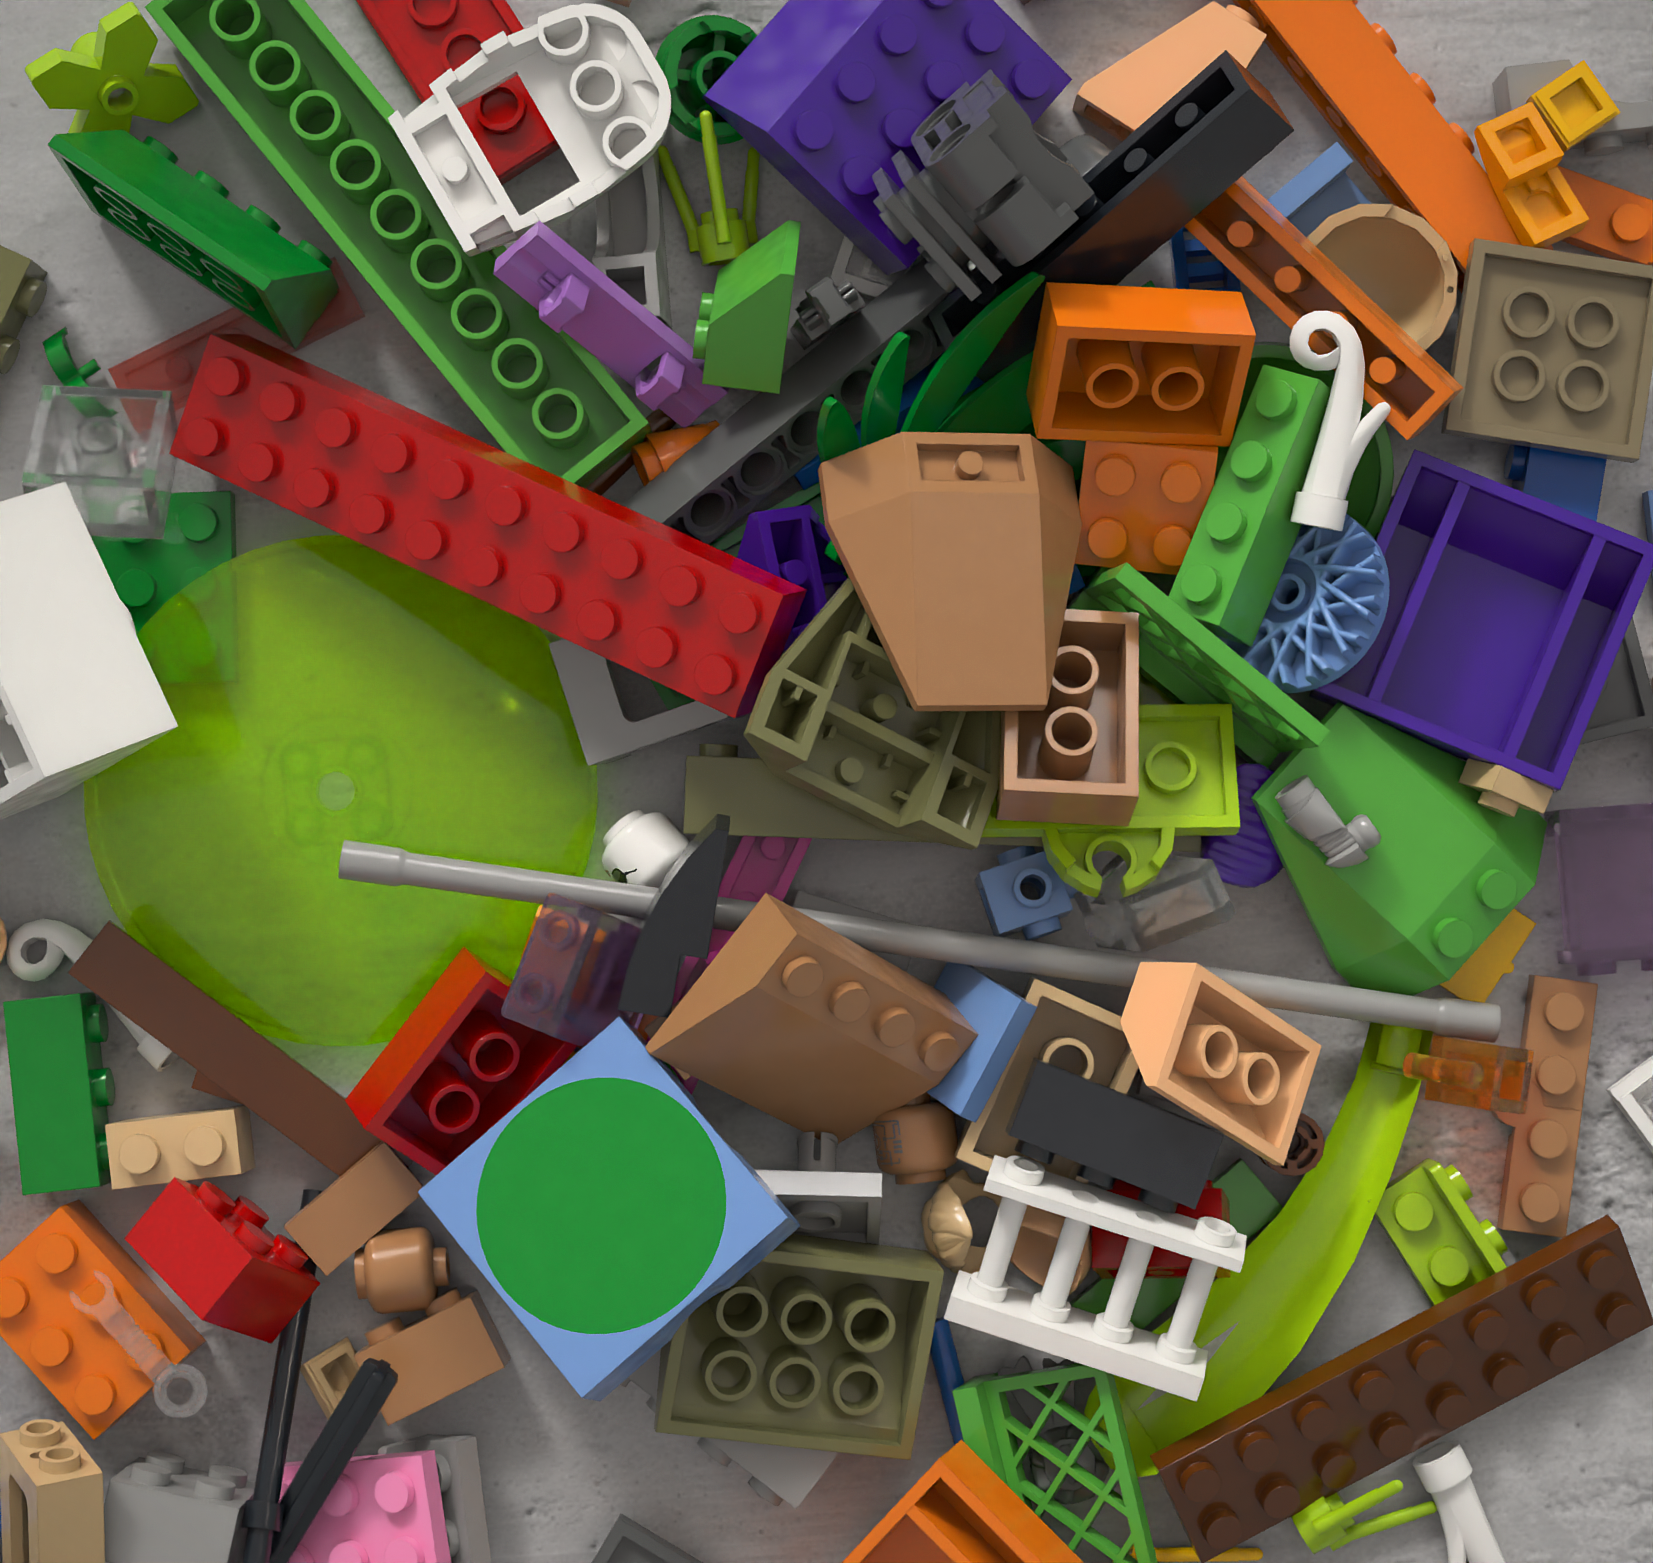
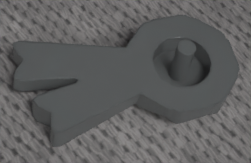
M1023 1355L1018 1359L1014 1368L1002 1367L998 1370L999 1375L1002 1376L1032 1371L1033 1369L1029 1360ZM1043 1358L1042 1361L1043 1369L1074 1364V1361L1064 1359L1060 1363H1056L1050 1358ZM1074 1380L1061 1398L1073 1408H1075ZM1059 1383L1048 1384L1046 1388L1054 1392ZM1024 1388L1011 1390L1010 1392L1034 1425L1046 1404ZM1053 1411L1039 1435L1069 1457L1083 1431ZM1090 1439L1076 1463L1104 1482L1110 1467ZM1096 1441V1443H1097L1100 1447L1104 1448V1446H1102L1101 1444H1099V1443ZM1033 1449L1029 1458L1030 1469L1036 1486L1046 1493L1061 1468ZM1068 1475L1054 1499L1064 1505L1076 1504L1091 1499L1096 1494Z

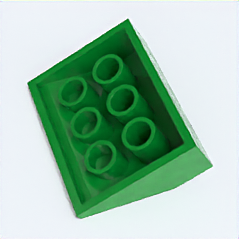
M122 129L55 134L48 143V147L92 212L294 349L298 347L340 290L330 269L333 262L320 249L305 240H301L295 246L278 234L281 227L268 214L253 205H250L246 211L242 210L227 200L230 195L229 191L216 179L201 170L193 177L175 165L179 160L178 157L155 138L147 136L141 142Z

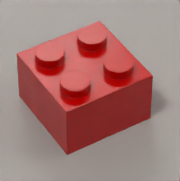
M174 1177L124 1238L202 1321L270 1344L274 1342L321 1284L303 1266L308 1260L306 1253L285 1236L278 1234L275 1237L264 1226L268 1222L269 1217L259 1206L242 1195H239L233 1201L225 1192L208 1181H204L198 1187Z

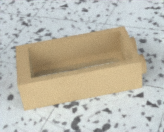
M38 1419L24 1423L19 1430L0 1433L2 1563H105L103 1472L63 1421L56 1422L49 1419Z

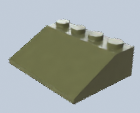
M791 1234L732 1287L718 1293L700 1305L682 1323L673 1338L661 1348L654 1422L655 1432L911 1460L944 1270L927 1250Z

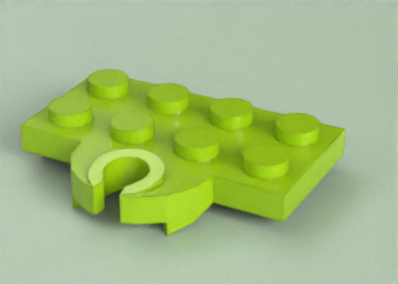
M1139 704V798L1129 826L996 820V793L981 837H1041L1047 861L1062 881L1081 893L1096 898L1101 890L1102 877L1094 868L1092 857L1101 851L1115 852L1124 859L1127 866V873L1119 885L1122 898L1137 893L1157 878L1173 850L1174 836L1236 835L1240 829L1232 704Z

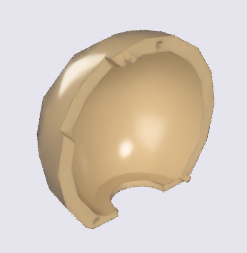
M1358 204L1328 216L1306 237L1425 351L1442 336L1456 306L1458 271L1447 242L1424 218L1394 206V204Z

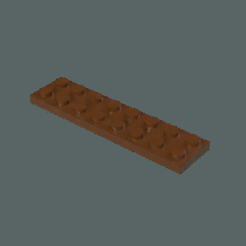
M1607 1214L1150 1455L1191 1546L1201 1563L1301 1512L1321 1497L1327 1498L1652 1326L1653 1317L1621 1229Z

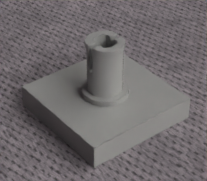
M814 1132L800 1134L797 1138V1171L755 1170L800 1223L801 1226L792 1234L879 1244L882 1173L836 1172L838 1138L835 1135L821 1132L820 1160L816 1161L814 1160Z

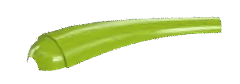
M1370 1023L1355 1079L1327 1137L1322 1158L1315 1168L1305 1174L1276 1218L1246 1248L1241 1272L1238 1273L1230 1270V1278H1218L1212 1283L1193 1342L1198 1348H1203L1237 1322L1239 1323L1207 1362L1205 1378L1197 1402L1167 1392L1138 1409L1156 1388L1114 1375L1137 1477L1158 1474L1150 1455L1262 1397L1301 1351L1354 1263L1390 1180L1418 1097L1433 1035L1432 1031ZM1173 1316L1152 1331V1333L1158 1335L1168 1333ZM1096 1385L1088 1397L1084 1410V1415L1090 1420L1101 1405ZM1103 1418L1099 1426L1105 1431H1107L1105 1420ZM1091 1438L1110 1469L1115 1470L1112 1452L1105 1447H1100Z

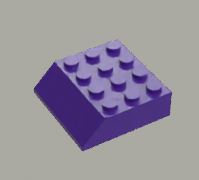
M788 0L704 94L702 99L886 275H890L910 267L920 255L917 250L920 243L913 238L904 245L879 216L881 211L873 202L880 194L871 176L882 168L896 185L902 189L905 185L891 159L900 150L904 152L920 172L926 168L911 142V136L918 126L966 81L972 86L990 69L1012 93L1015 101L1030 117L1032 125L1070 83L1072 78L994 0Z
M1414 449L1391 499L1381 527L1375 536V541L1385 558L1389 575L1388 608L1380 632L1367 653L1356 665L1338 679L1311 690L1309 697L1331 706H1335L1337 702L1342 703L1446 753L1466 761L1473 759L1503 766L1553 789V793L1561 790L1652 571L1653 544Z

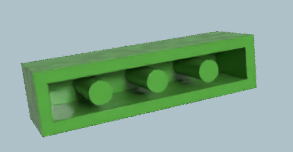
M1263 364L1168 597L1216 636L1252 647L1302 524L1290 522L1296 491H1302L1331 389L1320 379Z

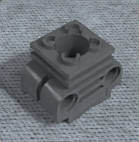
M991 69L972 86L966 81L937 107L911 136V142L926 168L920 172L904 152L900 150L891 159L905 185L902 189L896 185L882 168L871 176L880 194L873 202L881 211L879 216L904 245L915 238L920 243V246L917 248L918 252L928 261L924 267L948 294L958 286L971 302L982 292L967 265L970 260L991 283L995 282L1002 275L986 247L989 243L992 242L1012 266L1023 265L1043 251L1076 222L1079 217L1074 211L1094 194L1091 187L1079 175L1078 170L1057 145L1033 130L1030 117L1015 101L1012 93Z

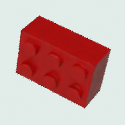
M463 946L351 1091L345 1102L365 1130L434 1175H437L556 1072L583 1038L558 1011Z

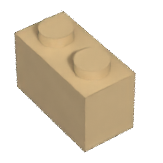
M245 1105L124 1119L105 1125L112 1190L170 1183L174 1177L188 1181L238 1175L256 1168L249 1108Z

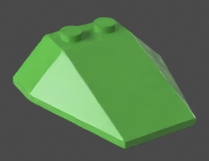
M1337 702L1320 721L1330 730V733L1319 747L1294 750L1251 799L1331 967L1351 987L1414 996L1449 981L1536 884L1547 822L1538 812L1518 808L1513 818L1479 805L1477 802L1481 792L1458 783L1466 765L1465 761ZM1308 775L1345 825L1350 823L1357 815H1367L1380 833L1381 841L1377 846L1365 851L1369 859L1358 865L1345 868L1327 866L1325 862L1328 857L1324 855V852H1321L1319 847H1316L1312 841L1303 838L1284 822L1285 816L1281 812L1282 807L1275 799L1277 793L1297 778Z

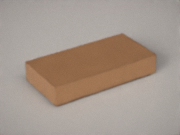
M381 1141L286 1222L284 1228L321 1271L328 1276L420 1196L418 1191L424 1186L390 1146Z

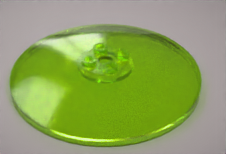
M320 535L271 544L251 550L218 565L192 581L168 600L137 634V638L178 727L84 781V815L89 846L98 877L113 911L129 935L260 1034L296 1043L322 1046H365L390 1042L463 946L514 980L539 906L542 905L566 915L569 908L410 885L394 887L339 879L338 877L340 855L344 840L399 847L411 853L579 877L584 876L596 831L599 803L598 765H587L549 647L551 642L538 626L346 536ZM333 772H341L347 775L355 788L351 804L341 810L328 808L322 802L319 795L321 781Z

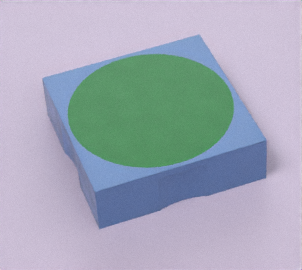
M621 1017L616 1018L418 1191V1194L580 1397L599 1402L667 1344L682 1323L700 1305L718 1293L732 1287L801 1226L742 1154L732 1149L703 1116L696 1105L694 1097L662 1060L648 1053L645 1048L648 1042L637 1029Z

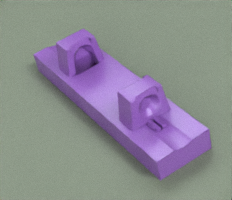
M540 220L496 259L493 274L539 311L540 320L555 332L559 333L563 330L635 388L636 397L653 411L659 408L681 427H687L707 408L717 403L729 393V387L702 384L705 360L692 358L693 347ZM661 355L660 364L651 371L646 368Z

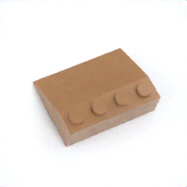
M765 893L645 1048L650 1055L803 1132H814V1138L820 1141L821 1132L831 1133L838 1138L839 1144L873 1124L876 1118L883 1113L898 1109L939 1085L978 1034L945 993Z

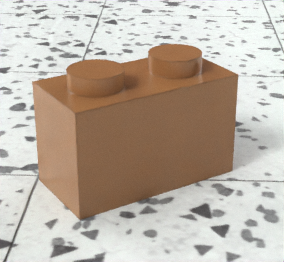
M457 1287L437 1296L432 1301L430 1306L424 1310L426 1316L406 1326L403 1325L398 1316L364 1334L369 1344L361 1348L354 1355L359 1368L368 1358L378 1361L383 1359L390 1363V1368L398 1374V1382L380 1410L388 1426L505 1368L511 1357L478 1290L461 1297Z

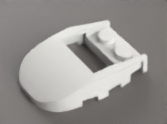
M593 3L568 5L539 16L538 24L506 36L504 31L481 43L482 50L455 71L450 68L433 81L429 87L434 95L405 118L401 116L398 110L388 117L390 124L453 233L469 257L518 240L539 220L548 228L562 224L639 168L658 149L666 133L671 113L669 85L662 69L638 29L618 11ZM516 75H519L580 182L521 216L515 209L458 110L459 107L491 91Z

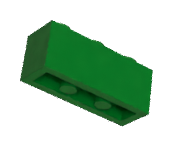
M94 992L3 1002L22 1194L31 1195L93 1188L111 1183L105 1125L109 1124L107 1106H113L115 1101V1084L111 1069L109 1067L103 1068L100 1042L107 1041L109 1032L105 1006L103 1004H96Z

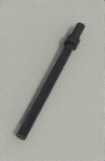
M304 1189L300 1210L323 1191ZM308 1256V1260L303 1266L315 1277L317 1265ZM312 1295L279 1334L253 1499L245 1501L241 1525L242 1528L248 1529L242 1563H269L274 1532H281L285 1505L279 1504Z

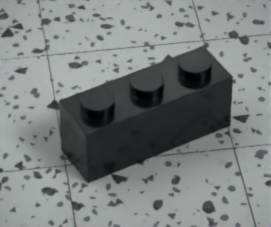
M1033 1058L1005 1129L1008 1135L1018 1139L1015 1151L1050 1165L1055 1154L1080 1163L1076 1172L1077 1176L1109 1189H1113L1117 1179L1140 1187L1138 1200L1172 1214H1175L1178 1203L1196 1209L1224 1134L1215 1129L1037 1058Z

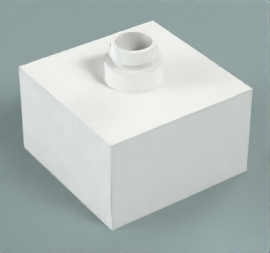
M66 482L0 501L1 820L63 795L178 727L137 638L132 616L125 604L119 599Z

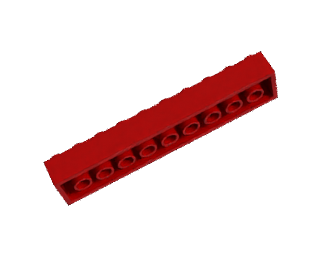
M210 334L169 452L172 456L733 718L752 713L765 676L780 659L807 592V589L247 334Z

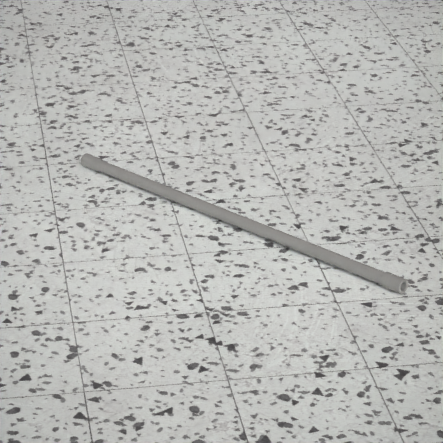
M344 840L338 872L339 879L394 887L410 885L642 919L658 890L655 887L411 853L399 847ZM718 897L712 929L735 932L758 902ZM793 907L863 948L874 952L1132 988L1140 962H1173ZM1202 966L1261 1006L1267 1008L1428 1030L1440 1036L1494 1043L1497 1040L1500 1031L1501 1008L1497 1004L1448 997L1432 999Z

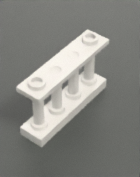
M994 1155L983 1191L1002 1196L980 1270L972 1274L959 1270L944 1319L1197 1402L1205 1378L1208 1351L1198 1348L1193 1340L1218 1266L1238 1273L1241 1272L1247 1236L1237 1233L1232 1225L1217 1218L1201 1217L1196 1220L1178 1213L1172 1214L1149 1204L1047 1172L1043 1165L1027 1157L1009 1156L1008 1158ZM1027 1205L1065 1217L1042 1292L1035 1294L1010 1287L1004 1280ZM1091 1225L1129 1237L1106 1310L1097 1315L1072 1307L1067 1301ZM1154 1246L1192 1258L1169 1331L1161 1335L1136 1328L1130 1322Z

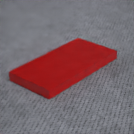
M356 0L421 103L434 95L429 85L451 68L455 71L482 50L481 43L502 31L508 36L524 29L506 0ZM519 75L458 108L502 185L560 149L559 144Z

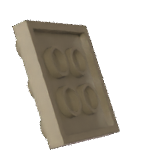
M1474 238L1469 246L1450 375L1464 389L1445 407L1441 433L1629 463L1639 460L1653 370V266Z

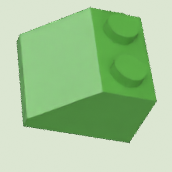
M786 221L719 269L714 293L702 292L692 357L705 360L702 384L780 394L801 228L800 221Z

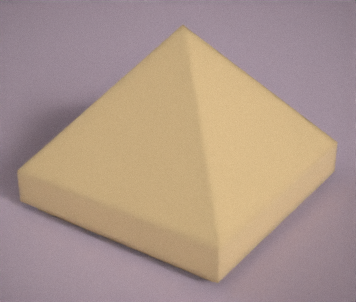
M348 1337L308 1360L300 1368L303 1377L328 1420L359 1370V1366L354 1358L356 1351Z

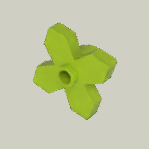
M127 2L101 18L97 32H90L78 38L73 44L71 51L54 48L25 67V73L31 84L49 109H77L69 128V133L122 129L130 133L132 115L170 124L199 104L197 96L176 64L149 63L158 39L133 2Z

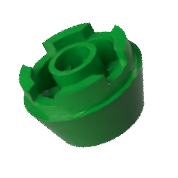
M699 16L677 26L661 44L655 59L662 69L670 89L671 113L669 122L676 130L688 138L702 143L700 113L708 110L712 113L717 145L729 144L743 139L702 97L757 36L750 27L725 16Z

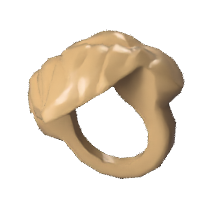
M964 1169L952 1173L937 1185L935 1194L924 1204L921 1222L924 1230V1243L929 1253L940 1259L941 1264L949 1268L953 1273L958 1274L959 1270L972 1274L979 1272L987 1246L976 1247L970 1245L973 1231L962 1205L978 1196H985L993 1200L999 1207L1002 1196L983 1191L985 1183H974Z

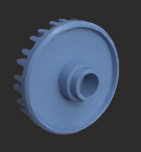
M1347 513L1342 532L1302 524L1252 647L1219 636L1217 637L1284 693L1313 690L1338 679L1356 665L1367 653L1380 632L1386 616L1389 601V575L1386 561L1379 545L1367 529Z

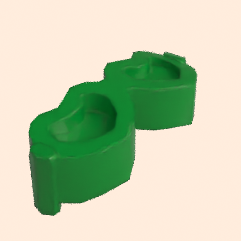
M64 327L42 342L47 359L70 396L92 417L91 419L99 422L119 407L115 404L109 405L86 383L85 380L101 370V367L95 359H92L79 369L77 368L65 338L68 331Z

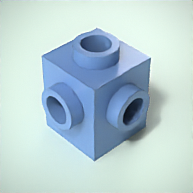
M1020 846L997 855L1000 866L981 871L976 876L975 883L993 935L998 937H1006L1023 931L1025 940L1031 941L1062 930L1059 919L1071 913L1073 907L1070 899L1079 896L1078 890L1062 881L1047 861L1045 851L1036 853L1034 846ZM1030 885L1034 887L1038 892L1039 899L1029 900L1025 898L1021 893L1020 886Z

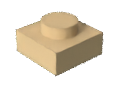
M1473 759L1467 760L1458 782L1481 792L1477 802L1479 805L1513 818L1518 808L1544 814L1554 791L1503 766Z

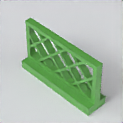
M1127 562L1114 568L1098 566L1086 581L1085 587L1079 590L1066 607V609L1139 613V673L1176 704H1232L1235 752L1249 764H1262L1268 768L1279 753L1319 747L1330 733L1327 727Z
M1080 1363L1002 1376H998V1372L974 1376L952 1390L964 1442L1032 1511L1031 1500L1038 1505L1033 1512L1040 1519H1042L1047 1511L1076 1533L1068 1545L1074 1553L1082 1540L1085 1539L1111 1558L1113 1563H1158L1114 1374ZM1095 1377L1101 1405L1091 1420L1061 1399L1073 1380ZM1059 1383L1054 1392L1043 1386ZM1024 1388L1046 1404L1031 1429L1011 1415L1006 1391ZM1053 1411L1083 1431L1069 1457L1039 1436ZM1103 1418L1105 1420L1107 1431H1105L1099 1426ZM1016 1436L1023 1441L1020 1448L1018 1447ZM1091 1438L1113 1454L1116 1469L1107 1484L1076 1463ZM1031 1447L1061 1468L1046 1493L1025 1477L1022 1462ZM1068 1475L1099 1496L1084 1521L1054 1499ZM1118 1483L1120 1484L1122 1496L1114 1490ZM1106 1502L1128 1518L1131 1534L1122 1549L1091 1527ZM1133 1547L1135 1548L1137 1560L1129 1555Z

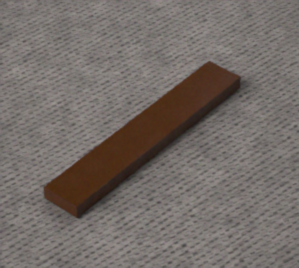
M111 920L107 922L68 971L71 976L339 1177L382 1141L363 1128L345 1102L346 1098ZM390 1146L409 1168L414 1161Z

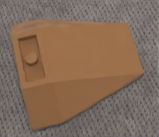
M900 432L822 462L818 468L825 529L913 710L1043 711L1048 704L1082 527L1073 467L1031 434Z

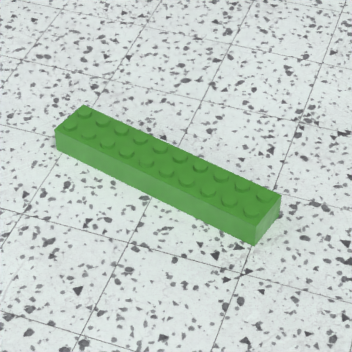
M152 0L145 6V9L504 452L586 488L629 454L632 446L643 442L645 435L652 433L648 421L596 357L563 330L557 333L540 320L539 311L493 274L496 259L507 250L504 245L471 257L464 252L388 120V117L395 112L394 109L305 0Z

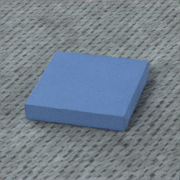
M947 962L934 988L947 995L977 1032L978 1036L939 1085L928 1090L927 1093L959 1116L976 1123L1037 1007L974 966Z

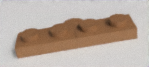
M1529 975L1516 1075L1505 1076L1497 1080L1491 1087L1488 1095V1107L1492 1115L1500 1123L1512 1126V1134L1508 1136L1497 1227L1502 1230L1560 1238L1566 1237L1598 990L1597 983Z

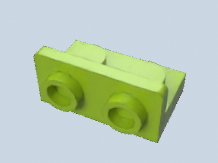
M1426 1158L1387 1184L1374 1216L1431 1305L1435 1306L1507 1268L1500 1256L1508 1252V1248L1488 1219L1479 1223L1471 1212L1466 1201L1472 1198L1473 1194L1459 1171L1452 1164L1443 1168L1439 1162Z

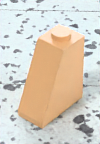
M1212 1L1085 82L1077 93L1072 110L1118 140L1124 141L1225 50L1243 67L1248 69L1258 54L1267 34L1258 29V21L1247 11L1235 5H1227L1224 8L1215 1Z

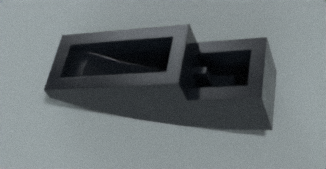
M717 814L688 844L664 877L644 914L632 945L617 1010L668 1018L672 1009L680 956L685 955L707 959L729 835L730 816Z

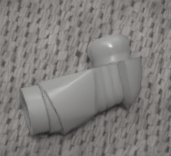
M1303 775L1292 781L1275 796V799L1282 807L1281 812L1285 816L1284 822L1303 838L1312 841L1316 847H1319L1321 852H1324V855L1328 857L1325 862L1327 866L1345 868L1358 865L1369 859L1365 851L1377 846L1381 841L1380 833L1367 815H1357L1350 823L1345 825L1308 775Z

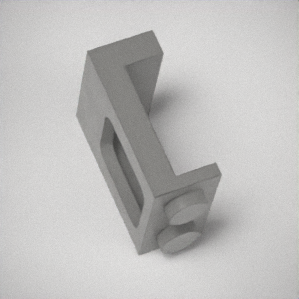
M564 638L549 643L588 766L612 763L632 756V752L722 721L736 720L746 716L733 718L701 702L694 701L640 721H633L626 713L609 659Z

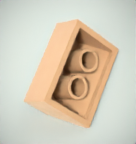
M1140 962L1120 1023L1146 1086L1271 1164L1284 1166L1322 1045L1198 963Z

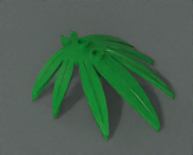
M1037 272L1028 273L996 297L961 331L924 381L907 414L901 432L936 431L1018 434L1033 422L1026 392L1034 351L1015 361L987 381L967 398L939 427L1022 308L1044 281L1045 276ZM898 332L893 336L872 374L862 411L861 447L895 435L910 336L903 332ZM831 396L826 398L822 404L817 425V447L821 463L860 448L857 432L849 413L838 400ZM1058 439L1040 441L1073 467L1075 480L1082 478L1086 441ZM830 541L824 554L840 566L842 562L832 541ZM1077 564L1082 577H1090L1098 567ZM845 571L844 575L846 576V578H848L849 576Z

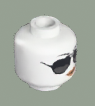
M641 810L633 811L620 819L606 833L603 839L606 849L602 855V866L614 882L659 888L666 874L690 842L665 814L660 812L644 814Z

